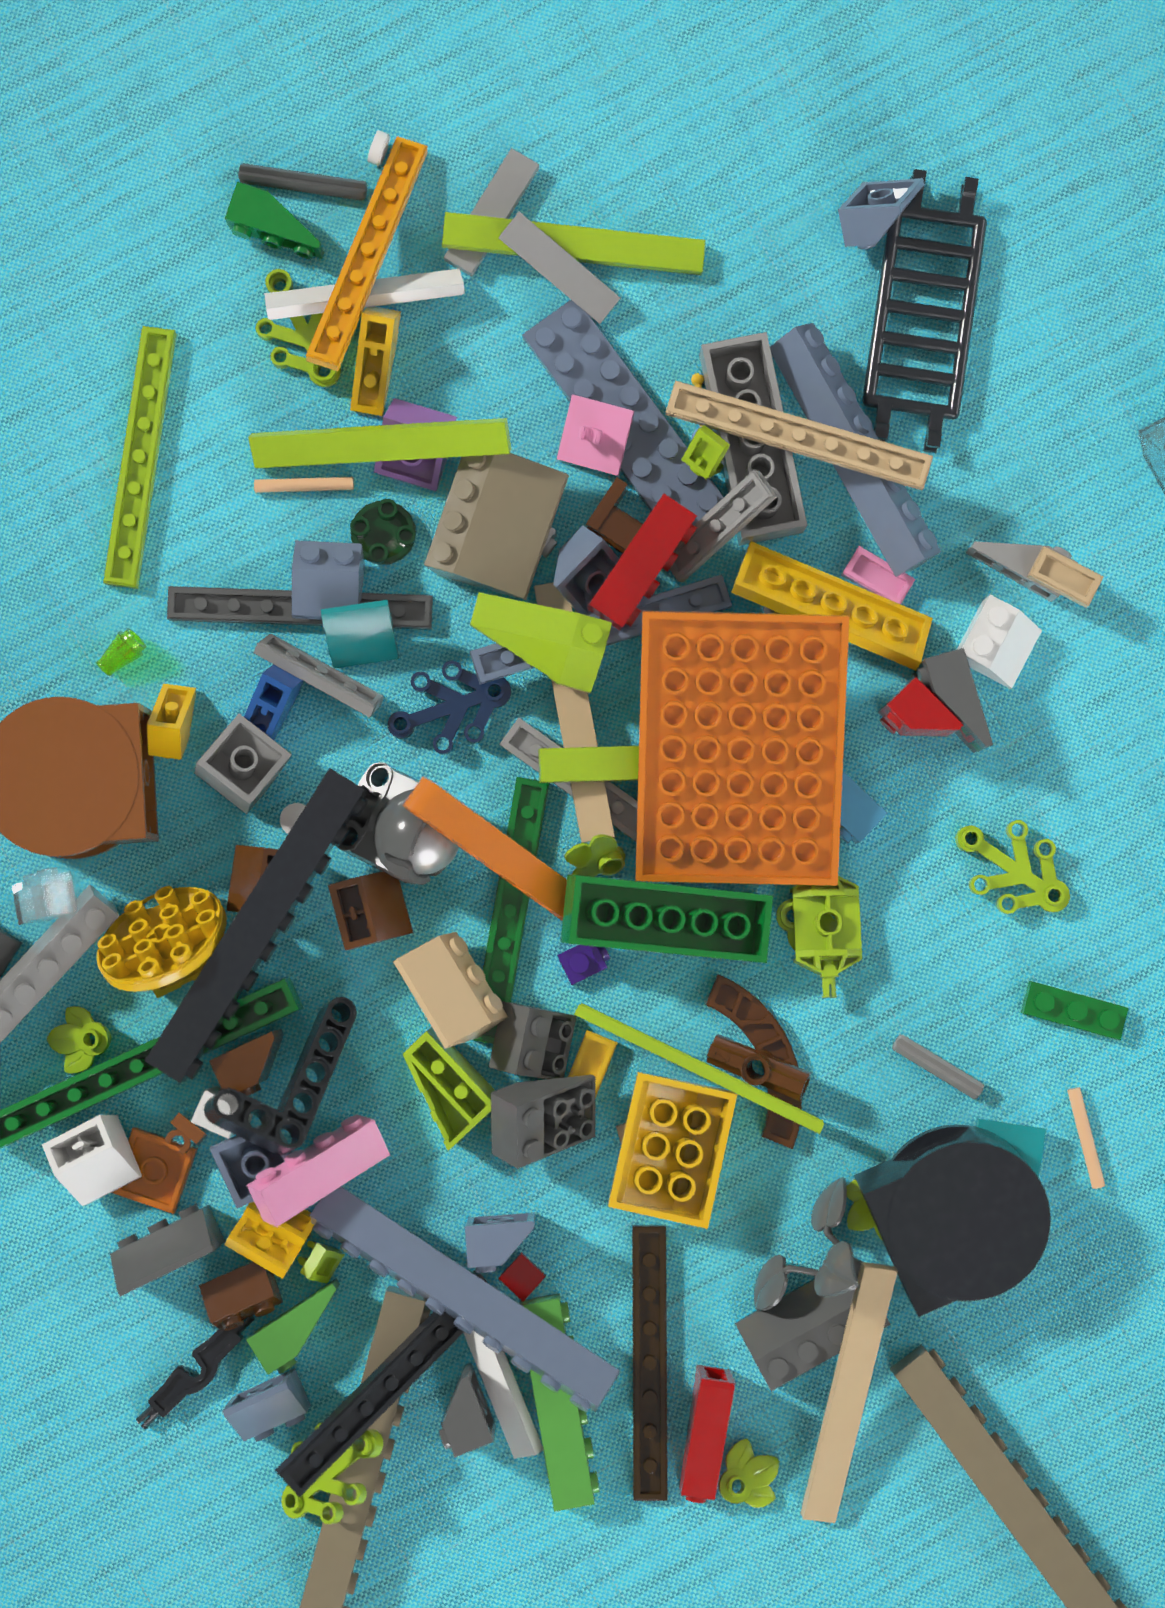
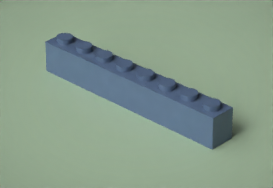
M814 323L794 327L770 346L774 360L808 420L879 440L872 429L871 420L863 413L856 400L854 390L844 379L839 363L832 357L824 343L822 333L815 327ZM833 464L895 577L914 570L941 553L935 535L928 529L921 516L919 506L912 500L905 485Z

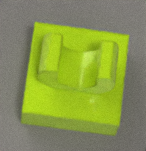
M308 1241L307 1245L313 1251L309 1258L298 1257L299 1264L303 1266L300 1273L309 1280L327 1284L345 1254L335 1247Z

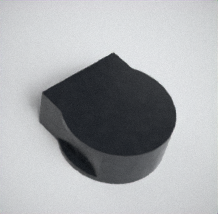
M959 1124L932 1128L906 1142L890 1160L854 1175L890 1259L898 1271L897 1274L905 1293L918 1317L954 1301L984 1300L1012 1289L1035 1268L1046 1248L1050 1233L1051 1216L1048 1198L1041 1181L1008 1142L986 1129Z

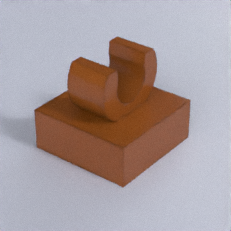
M178 1113L171 1121V1124L177 1129L170 1131L166 1135L165 1141L169 1144L174 1137H183L184 1145L178 1151L183 1155L191 1148V1140L200 1145L207 1134L181 1113Z

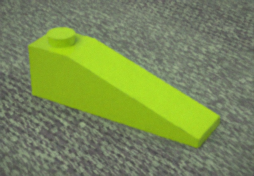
M480 592L478 593L470 622L471 627L501 647H505L523 659L522 661L547 675L549 679L558 685L587 693L592 691L612 622L584 614Z

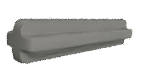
M899 1035L896 1038L892 1047L894 1051L967 1096L977 1099L984 1089L983 1083L908 1037Z

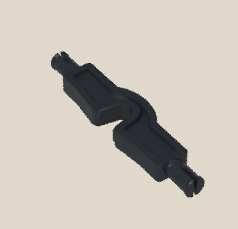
M249 1317L241 1326L232 1330L218 1329L210 1338L192 1352V1356L201 1367V1373L198 1375L193 1374L183 1365H179L161 1388L148 1400L150 1406L136 1418L137 1423L140 1424L150 1415L141 1425L143 1429H147L159 1415L165 1417L186 1395L196 1393L205 1388L216 1376L221 1360L243 1339L241 1333L255 1321V1317Z

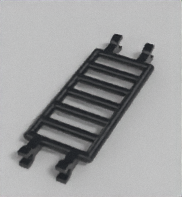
M914 169L910 179L923 178L925 186L927 171ZM965 177L964 184L961 185L958 212L921 207L923 186L887 231L862 398L865 406L877 408L873 430L880 441L885 442L888 439L891 410L925 415L929 417L923 451L936 453L937 448H940L943 418L953 420L959 417L987 227L985 217L973 215L978 178ZM902 218L973 228L971 247L900 236ZM897 249L968 260L966 278L896 268ZM893 281L964 291L962 309L890 299ZM888 312L959 323L957 342L886 331ZM883 345L955 355L952 373L881 363ZM879 376L949 386L948 405L876 395Z

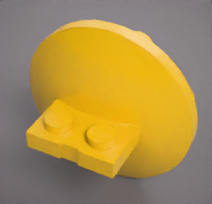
M164 886L157 890L155 894L141 901L134 900L125 906L124 913L111 924L97 943L96 959L98 968L105 980L115 988L132 992L152 990L157 998L181 988L182 985L197 979L224 936L227 925L226 912L219 899L208 890L197 887L172 888L171 886ZM155 898L159 905L146 909L143 904Z

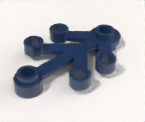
M448 661L442 667L444 678L451 682L458 680L477 690L462 695L431 680L427 673L416 672L411 677L413 689L419 693H429L446 702L412 714L404 711L395 712L388 720V729L394 737L405 739L412 735L416 726L450 715L442 733L433 740L435 751L441 755H446L453 749V739L468 708L481 704L474 722L468 724L464 730V735L468 742L473 744L479 743L484 738V728L494 708L504 706L511 697V687L505 678L480 685L477 675L462 669L461 665L456 661ZM452 665L459 669L458 674L454 677L446 674L447 668ZM421 676L427 679L426 686L423 688L416 687L415 680ZM493 685L501 688V693L497 697H492L488 694L489 688ZM403 718L407 721L405 729L397 730L395 728L397 719ZM473 727H477L481 731L477 739H471L468 736L469 730ZM442 738L449 741V747L446 750H439L437 748V742Z

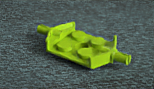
M838 876V886L796 885L790 889L793 897L795 958L793 963L820 975V978H822V998H837L835 978L839 977L838 973L862 960L859 886ZM823 914H830L836 919L837 926L833 932H826L821 928L820 918Z

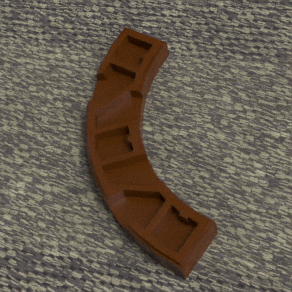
M717 974L705 1005L717 1010L735 1023L756 1050H767L775 1058L798 1067L792 1046L784 1030L771 1012L749 991L734 981ZM761 1062L762 1067H763V1069H764V1073H765V1066H764V1064ZM767 1088L768 1094L802 1110V1100H795ZM767 1109L761 1136L793 1149L800 1124Z

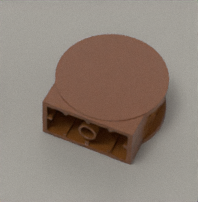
M49 697L27 703L6 716L0 722V833L22 849L40 855L64 859L93 857L107 852L119 844L158 842L154 756L148 755L147 723L151 710L139 703L96 706L76 698Z

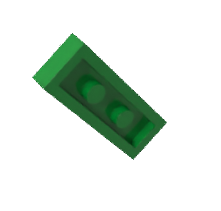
M1029 981L1021 1013L1121 1040L1129 1008Z

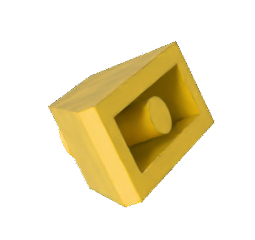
M163 683L147 723L148 755L167 759H182L190 737L196 688Z

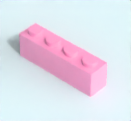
M361 1115L351 1116L341 1123L342 1127L334 1132H327L316 1137L313 1140V1145L287 1155L284 1159L285 1162L279 1166L268 1168L258 1173L255 1177L256 1180L248 1184L247 1187L263 1221L278 1227L390 1156L375 1120Z

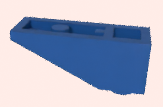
M273 664L262 673L244 718L275 740L296 701L304 681Z

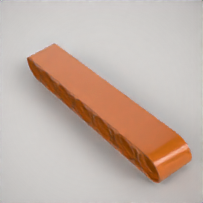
M422 777L403 804V807L563 921L567 879L437 784Z

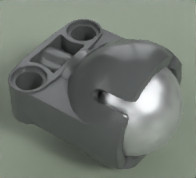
M383 762L372 764L358 783V786L368 792L364 797L368 800V803L359 817L352 816L346 826L350 829L349 834L341 846L336 845L340 850L404 883L420 885L430 882V876L439 875L454 859L459 849L456 844L403 807V804L419 780ZM389 776L386 784L382 786L383 780ZM357 835V840L352 845V840Z

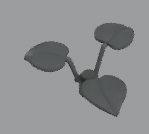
M839 1178L830 1184L820 1194L813 1206L811 1216L813 1229L818 1232L824 1230V1235L834 1244L828 1251L826 1259L822 1262L823 1265L819 1270L794 1265L786 1266V1258L782 1255H776L769 1259L760 1270L755 1283L754 1304L756 1310L766 1311L779 1303L787 1288V1274L791 1272L815 1276L814 1289L822 1297L840 1295L859 1287L857 1279L861 1262L863 1261L854 1257L849 1243L845 1241L840 1242L832 1233V1228L838 1226L844 1216L847 1201L846 1178Z

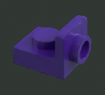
M577 945L557 955L571 985L607 969L605 961L611 959L605 947Z

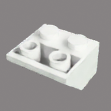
M99 1115L42 1144L54 1176L82 1206L143 1177L118 1115Z

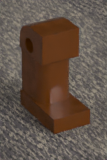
M616 477L586 525L588 526L587 529L604 539L607 544L624 553L643 523L617 507L627 492L628 484Z

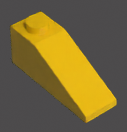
M373 306L367 307L362 312L351 411L383 416L397 346L401 311Z

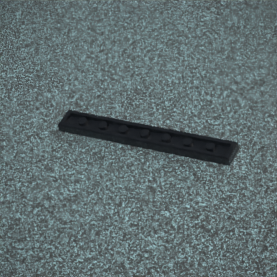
M476 1270L473 1272L474 1275L488 1283L480 1273L476 1272ZM433 1312L275 1469V1472L299 1498L464 1333L453 1323L455 1318L446 1312L442 1315Z

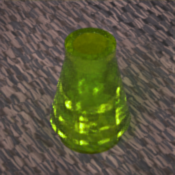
M127 628L124 632L119 631L96 663L106 675L111 676L117 670L143 656L142 651L146 648V645L133 630Z

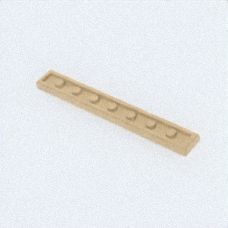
M679 381L674 383L665 413L667 416L701 426L706 425L708 428L919 490L924 489L933 456Z
M553 583L534 586L537 605L572 612L571 605ZM551 680L564 748L598 747L588 693L558 685ZM570 782L581 843H590L594 836L606 834L615 838L605 782Z
M861 1262L857 1279L859 1287L855 1288L800 1512L804 1520L836 1523L898 1272L894 1266Z

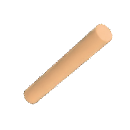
M353 477L254 480L255 493L354 490Z
M1081 1088L1068 1089L1067 1092L1092 1189L1104 1187L1106 1185Z

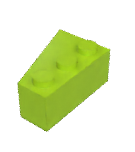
M431 1027L403 1053V1057L420 1093L422 1092L431 1110L432 1119L437 1123L444 1138L443 1142L447 1151H449L491 1111V1092H494L495 1089L454 1046L445 1049Z

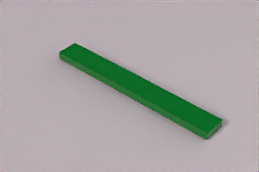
M517 777L507 836L537 857L550 783H539L538 780ZM499 876L483 972L486 982L493 993L500 998L501 1002H511L530 897ZM497 1025L481 1037L473 1040L494 1044Z

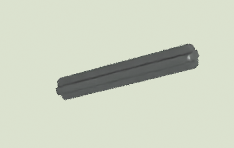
M245 163L240 165L238 172L239 180L244 184L361 201L365 200L367 195V183L362 180Z

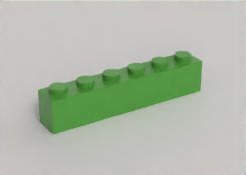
M560 1294L525 1299L524 1301L520 1300L519 1304L567 1335L565 1323L571 1322L568 1303H561ZM530 1369L554 1512L594 1505V1493H599L600 1488L597 1471L590 1472L588 1459L594 1458L591 1437L584 1438L582 1425L588 1424L587 1412L573 1405L569 1401L571 1396L563 1390L559 1389L558 1392H554L542 1384L540 1381L542 1376Z

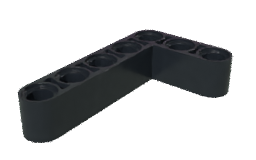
M337 997L321 1008L278 1109L270 1107L235 1089L225 1088L217 1092L205 1103L204 1113L207 1120L213 1125L274 1154L285 1155L301 1146L306 1139L356 1019L357 1011L354 1003L348 998ZM332 1009L340 1012L342 1022H338L333 1018ZM319 1038L328 1042L329 1052L324 1051L320 1047ZM307 1068L315 1071L317 1082H313L307 1077ZM294 1098L302 1101L305 1108L304 1113L298 1112L293 1104ZM218 1100H224L229 1104V1115L223 1114L219 1110ZM250 1114L259 1118L261 1121L260 1129H255L251 1126L249 1122ZM281 1129L287 1130L290 1133L291 1144H287L281 1139Z

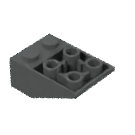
M584 1075L518 1082L491 1092L492 1154L519 1169L594 1138L595 1076Z

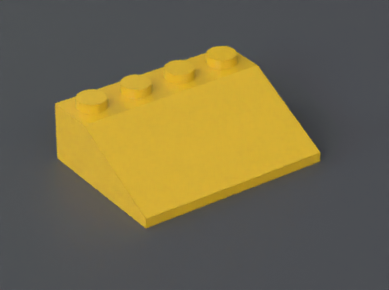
M637 1072L608 1207L708 1229L737 1094L729 1090Z

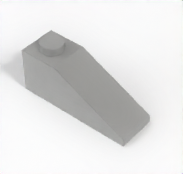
M975 541L966 552L971 557L1050 602L1060 595L1027 578L1043 547L1042 545ZM1045 546L1069 559H1071L1072 555L1063 548L1055 546L1054 548L1050 546Z

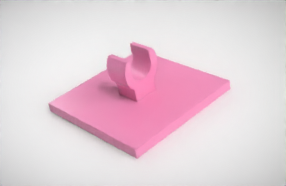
M572 394L557 459L619 476L635 411Z

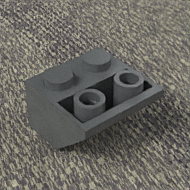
M502 1001L503 1010L508 1017L497 1024L489 1068L515 1075L542 1079L564 1078L577 1016Z

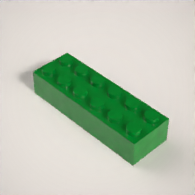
M567 874L561 942L767 963L773 896Z

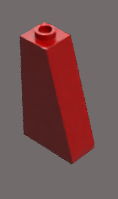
M697 1365L679 1485L681 1495L686 1496V1500L690 1502L706 1503V1499L715 1500L735 1389V1381L730 1369Z

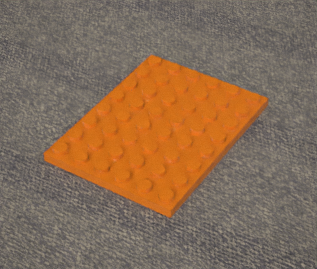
M642 611L636 881L838 886L849 638L848 615Z

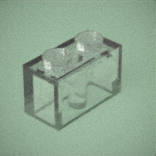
M57 868L43 869L34 874L24 875L23 882L12 885L18 925L49 921L78 912L71 872L58 873Z

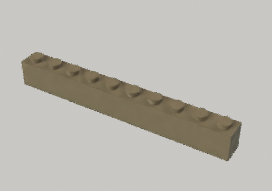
M388 1286L361 1384L429 1317L431 1309L425 1305L427 1301L425 1298L417 1293L414 1296H410L398 1287ZM400 1397L368 1428L375 1429L382 1435L383 1449L381 1453L373 1458H359L335 1478L347 1483H362L366 1488L367 1496L362 1504L348 1505L343 1497L330 1494L328 1502L340 1503L343 1508V1517L338 1523H322L299 1608H350L344 1606L347 1593L353 1595L359 1574L354 1573L353 1570L356 1560L363 1561L368 1540L362 1539L365 1526L372 1528L377 1506H373L371 1503L374 1492L381 1494L386 1473L380 1472L383 1459L390 1460L395 1440L389 1438L392 1426L399 1427L405 1407L398 1405ZM354 1489V1490H353V1497L356 1499L357 1493H356V1490ZM330 1508V1516H331V1518L333 1517V1510H332V1508Z
M921 1344L890 1368L891 1372L1067 1608H1126L1120 1599L1114 1602L1108 1595L1107 1591L1111 1589V1586L1099 1570L1094 1574L1090 1571L1086 1563L1091 1559L1077 1542L1072 1546L1065 1536L1070 1531L1058 1515L1051 1518L1044 1509L1049 1503L1038 1488L1035 1487L1033 1490H1030L1024 1482L1029 1476L1015 1459L1010 1463L1003 1454L1008 1448L998 1434L993 1432L989 1435L983 1427L987 1420L975 1404L969 1407L963 1400L962 1396L966 1394V1391L953 1376L948 1380L941 1369L946 1364L934 1349L928 1352Z

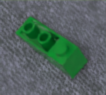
M237 182L225 216L228 227L234 235L248 240L251 236L261 239L265 245L274 249H281L282 246L292 249L296 255L305 259H312L313 256L323 259L324 251L321 242L268 191Z

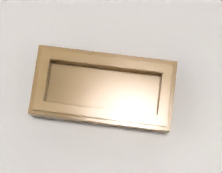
M1043 546L1027 578L1087 608L1103 576Z

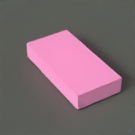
M858 546L841 576L861 588L899 604L902 603L916 580L906 573L895 577L886 561L861 546Z

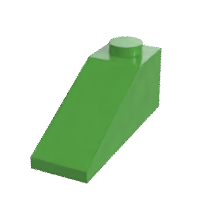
M337 1278L259 1328L247 1338L246 1341L268 1375L276 1369L281 1374L297 1363L295 1357L303 1348L340 1285Z

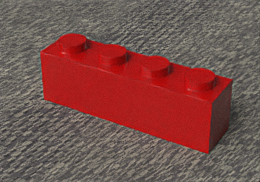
M663 493L587 609L601 619L612 622V626L619 631L625 624L631 627L642 611L637 608V605L643 596L650 599L659 586L660 582L655 580L661 569L668 572L679 556L673 552L679 542L682 541L687 544L696 531L697 527L692 523L697 515Z

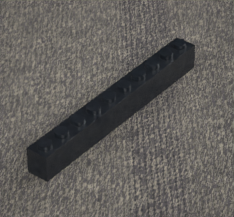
M329 768L145 1059V1062L179 1083L186 1081L188 1077L192 1080L195 1078L204 1063L199 1060L206 1048L212 1050L222 1035V1032L218 1031L225 1019L230 1021L240 1007L237 999L243 989L248 992L256 982L259 974L255 970L262 960L267 962L276 950L277 945L273 942L279 932L286 933L296 916L291 913L298 902L304 904L312 893L314 887L310 883L317 873L322 875L332 860L328 856L335 844L341 846L349 834L350 829L346 826L352 816L359 817L368 803V800L364 798L368 793L365 789Z

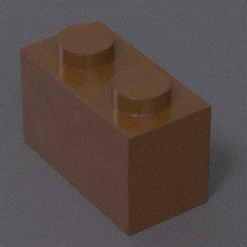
M254 1262L199 1285L210 1323L225 1331L241 1326L244 1319L253 1315L256 1317L265 1316L275 1310L274 1306L283 1303L274 1274Z

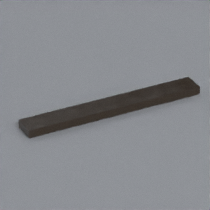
M632 1225L633 1500L668 1501L666 1225Z

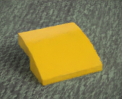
M253 1201L247 1205L242 1217L229 1234L224 1245L283 1279L313 1231L314 1225L310 1219L311 1212L304 1209L276 1227L263 1221Z

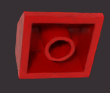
M917 677L907 683L878 711L882 716L880 719L881 724L890 733L894 734L897 732L900 736H949L963 726Z

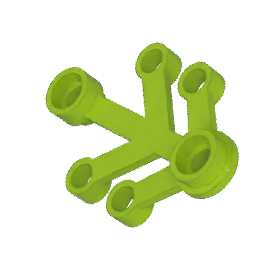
M275 269L268 273L265 284L269 293L280 292L275 289V285L278 282L286 283L285 289L281 291L293 290V281L288 272L282 269ZM323 313L312 314L308 324L304 316L289 317L296 330L274 324L268 318L260 319L256 323L255 329L262 340L268 341L275 338L304 347L308 351ZM270 325L272 329L268 334H263L260 332L262 326ZM276 347L270 354V359L276 368L285 369L291 367L307 372L311 381L319 387L334 385L341 375L340 367L339 371L331 369L329 375L321 376L319 371L323 366L307 362L305 357L290 354L284 347ZM284 353L287 357L284 362L279 363L275 361L276 355Z
M1015 820L1006 827V834L1011 839L1015 861L985 841L984 835L978 827L968 825L957 831L955 842L960 850L964 852L977 851L1007 872L989 877L985 875L973 876L969 881V889L972 893L983 895L991 889L1024 884L1035 891L1016 897L1012 894L1001 895L996 902L997 909L1001 913L1011 914L1019 908L1039 905L1048 912H1058L1068 905L1070 900L1069 889L1064 882L1057 880L1053 861L1056 846L1053 841L1042 839L1035 843L1033 851L1036 857L1040 858L1042 879L1032 873L1025 840L1028 834V826L1024 821ZM1014 824L1022 827V834L1019 837L1012 833V826ZM969 832L974 833L976 836V842L973 845L968 844L965 840L966 834ZM1042 843H1046L1050 847V852L1046 856L1042 855L1039 851ZM978 878L985 882V888L982 891L976 890L974 886ZM1052 889L1059 893V898L1056 902H1052L1048 897L1049 891ZM1006 897L1010 898L1013 902L1010 910H1005L1002 906V901Z
M367 1429L300 1498L287 1486L281 1498L285 1514L290 1518L296 1519L304 1517L309 1512L320 1516V1519L325 1524L340 1522L343 1517L341 1504L338 1502L325 1503L314 1499V1495L320 1490L343 1497L348 1505L362 1504L367 1496L366 1488L362 1483H347L335 1478L359 1458H373L381 1453L383 1438L380 1432L375 1429ZM298 1441V1442L294 1443L293 1446H292V1449H291V1453H292L303 1441ZM354 1489L356 1490V1493H357L356 1499L353 1497V1490H354ZM330 1508L333 1510L332 1518L330 1516Z

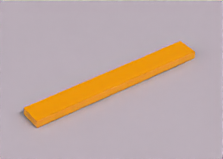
M398 136L396 137L307 351V362L339 371L428 153V146Z

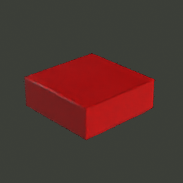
M521 1252L498 1279L520 1300L524 1301L543 1281L546 1274Z

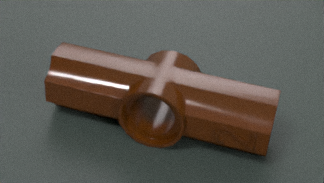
M720 1034L715 1036L707 1054V1063L741 1076L745 1082L751 1085H762L798 1101L802 1100L810 1082L811 1072L777 1059L767 1050L753 1049ZM753 1060H759L764 1064V1075L757 1074L753 1070Z

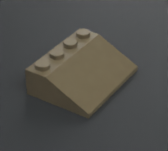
M512 453L461 457L424 566L438 576L526 600L569 475Z

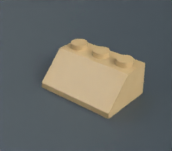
M457 932L440 935L393 961L445 1049L481 1037L508 1017L503 1010L500 998L489 987L483 970L476 965L468 952L466 942L459 937Z

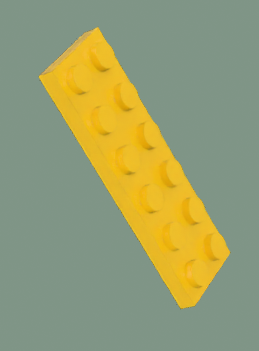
M750 541L731 591L733 594L780 614L848 615L849 643L915 671L922 661L933 619Z

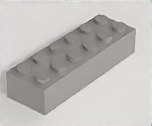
M767 332L701 345L699 358L706 390L783 412ZM715 430L717 435L730 444L721 461L724 465L723 472L727 492L729 493L753 470H759L778 496L736 534L739 546L749 544L750 541L756 543L803 533L807 527V521L792 452Z

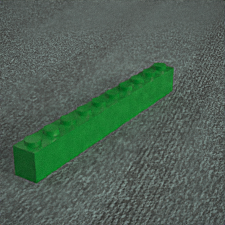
M284 978L237 1000L240 1003L237 1012L230 1021L227 1019L223 1021L218 1031L222 1032L220 1039L212 1050L206 1048L203 1055L303 1009L304 1007L291 979ZM159 1037L0 1110V1149L163 1074V1072L145 1062Z

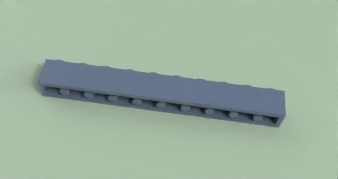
M339 1187L323 1197L311 1212L310 1219L314 1225L312 1229L326 1240H329L331 1237L342 1243L340 1248L345 1253L355 1259L359 1255L370 1262L368 1267L384 1278L389 1274L398 1280L396 1285L410 1296H414L415 1293L419 1294L427 1300L425 1305L439 1315L446 1312L455 1318L453 1323L467 1334H471L472 1331L476 1332L484 1338L482 1343L498 1354L503 1350L513 1357L511 1362L516 1367L526 1373H529L530 1369L542 1376L540 1381L554 1392H558L561 1389L571 1396L569 1401L579 1409L587 1412L590 1408L596 1412L617 1379L620 1370L346 1189Z

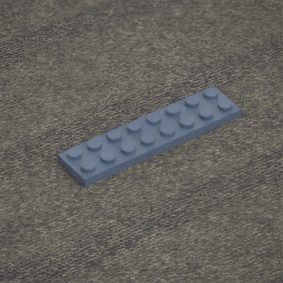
M572 300L568 301L522 334L523 340L569 402L573 394L635 411L620 471L650 511L653 510L663 493H665L697 515L692 523L694 525L724 498L710 478L706 480L704 477L694 474L690 466L681 460L687 450L686 445L591 317Z

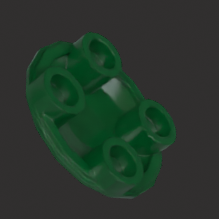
M383 499L365 505L355 515L350 524L352 543L362 544L364 559L374 564H392L402 560L411 551L416 540V526L411 515L401 505L396 504L391 499Z

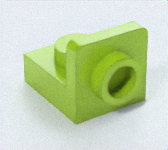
M704 425L698 428L681 460L690 466L694 474L707 480L722 471L724 465L721 461L730 444Z

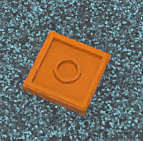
M137 1127L132 1128L128 1142L143 1177L111 1193L172 1214L176 1213L198 1148L191 1146L189 1151L182 1155L178 1151L183 1147V1143L172 1140L168 1144L163 1136Z

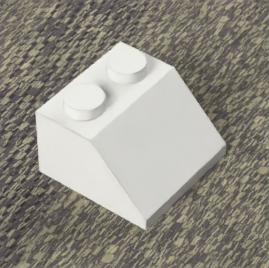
M990 594L980 604L957 649L964 648L970 668L1012 689L1042 630L1022 611Z

